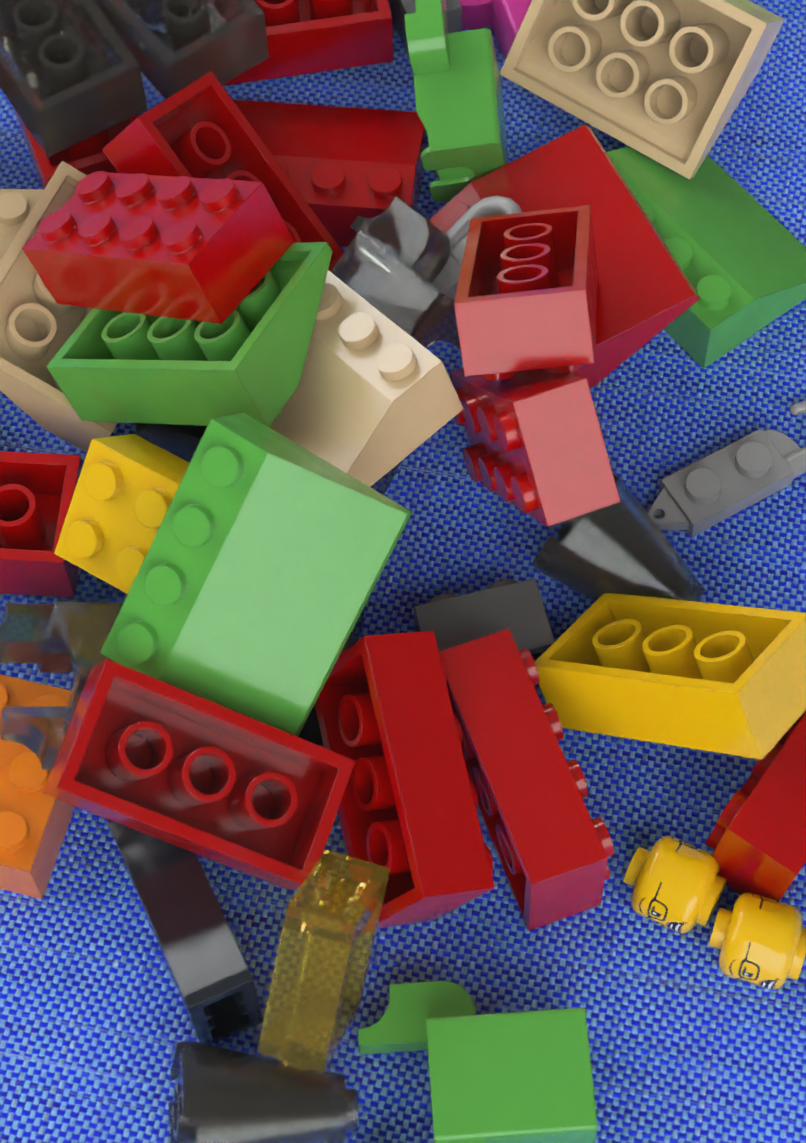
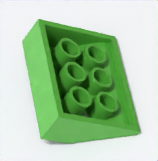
M630 146L606 152L700 297L696 303L665 327L664 330L703 369L806 299V247L708 155L695 176L689 180Z
M328 242L293 243L222 324L92 308L46 367L81 421L208 426L212 418L246 413L267 427H270L272 422L281 414L282 408L300 383L332 250Z
M246 413L212 418L100 653L116 663L298 737L412 512Z

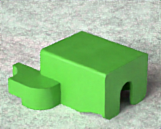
M415 0L416 13L405 14V28L408 53L414 75L416 111L428 134L429 147L421 153V161L425 170H435L440 181L431 182L429 185L432 199L437 202L448 203L469 183L508 164L501 77L490 29L483 28L448 33L446 0Z
M430 981L389 984L390 999L385 1014L375 1024L367 1028L358 1029L360 1055L427 1050L434 1143H595L598 1127L585 1007L476 1015L475 1005L469 993L453 982Z

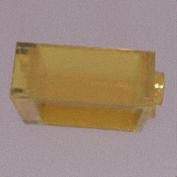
M327 849L287 905L257 1053L276 1058L283 1065L292 1069H310L324 1073L360 1008L390 868Z

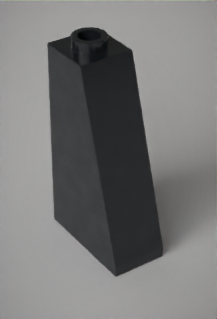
M108 819L118 850L202 1049L264 1022L253 978L196 854Z

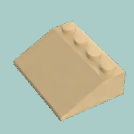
M532 0L502 66L500 75L690 180L695 176L759 72L785 19L749 0Z
M62 161L0 261V391L45 430L87 453L91 439L110 437L117 423L81 421L46 366L92 308L57 304L22 249L38 232L40 222L49 214L59 210L76 193L75 188L79 181L87 176Z
M328 270L300 383L282 408L281 414L272 422L269 428L371 487L464 408L443 362Z

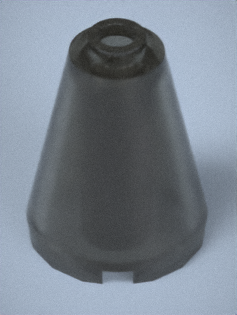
M614 473L613 476L620 502L566 520V523L556 535L558 539L551 536L532 563L541 573L595 601L603 593H616L700 602L698 599L705 592V588L627 485Z
M191 1040L175 1041L172 1052L170 1080H181V1083L175 1084L173 1102H169V1143H344L346 1130H356L357 1091L355 1088H346L342 1074Z

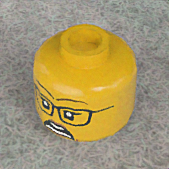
M667 835L661 837L654 844L651 851L640 846L638 847L629 864L623 882L634 887L631 896V905L634 912L672 931L684 934L692 930L696 923L703 927L707 926L727 879L718 875L719 864L712 857L711 853Z
M746 892L737 898L732 911L719 907L708 946L721 950L718 963L724 975L769 990H776L786 982L787 978L798 980L806 956V927L802 926V913L797 907Z

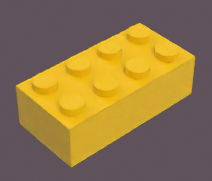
M136 434L92 438L54 554L128 594L190 463Z
M604 592L535 661L539 675V686L546 703H552L562 728L762 760L806 711V613Z

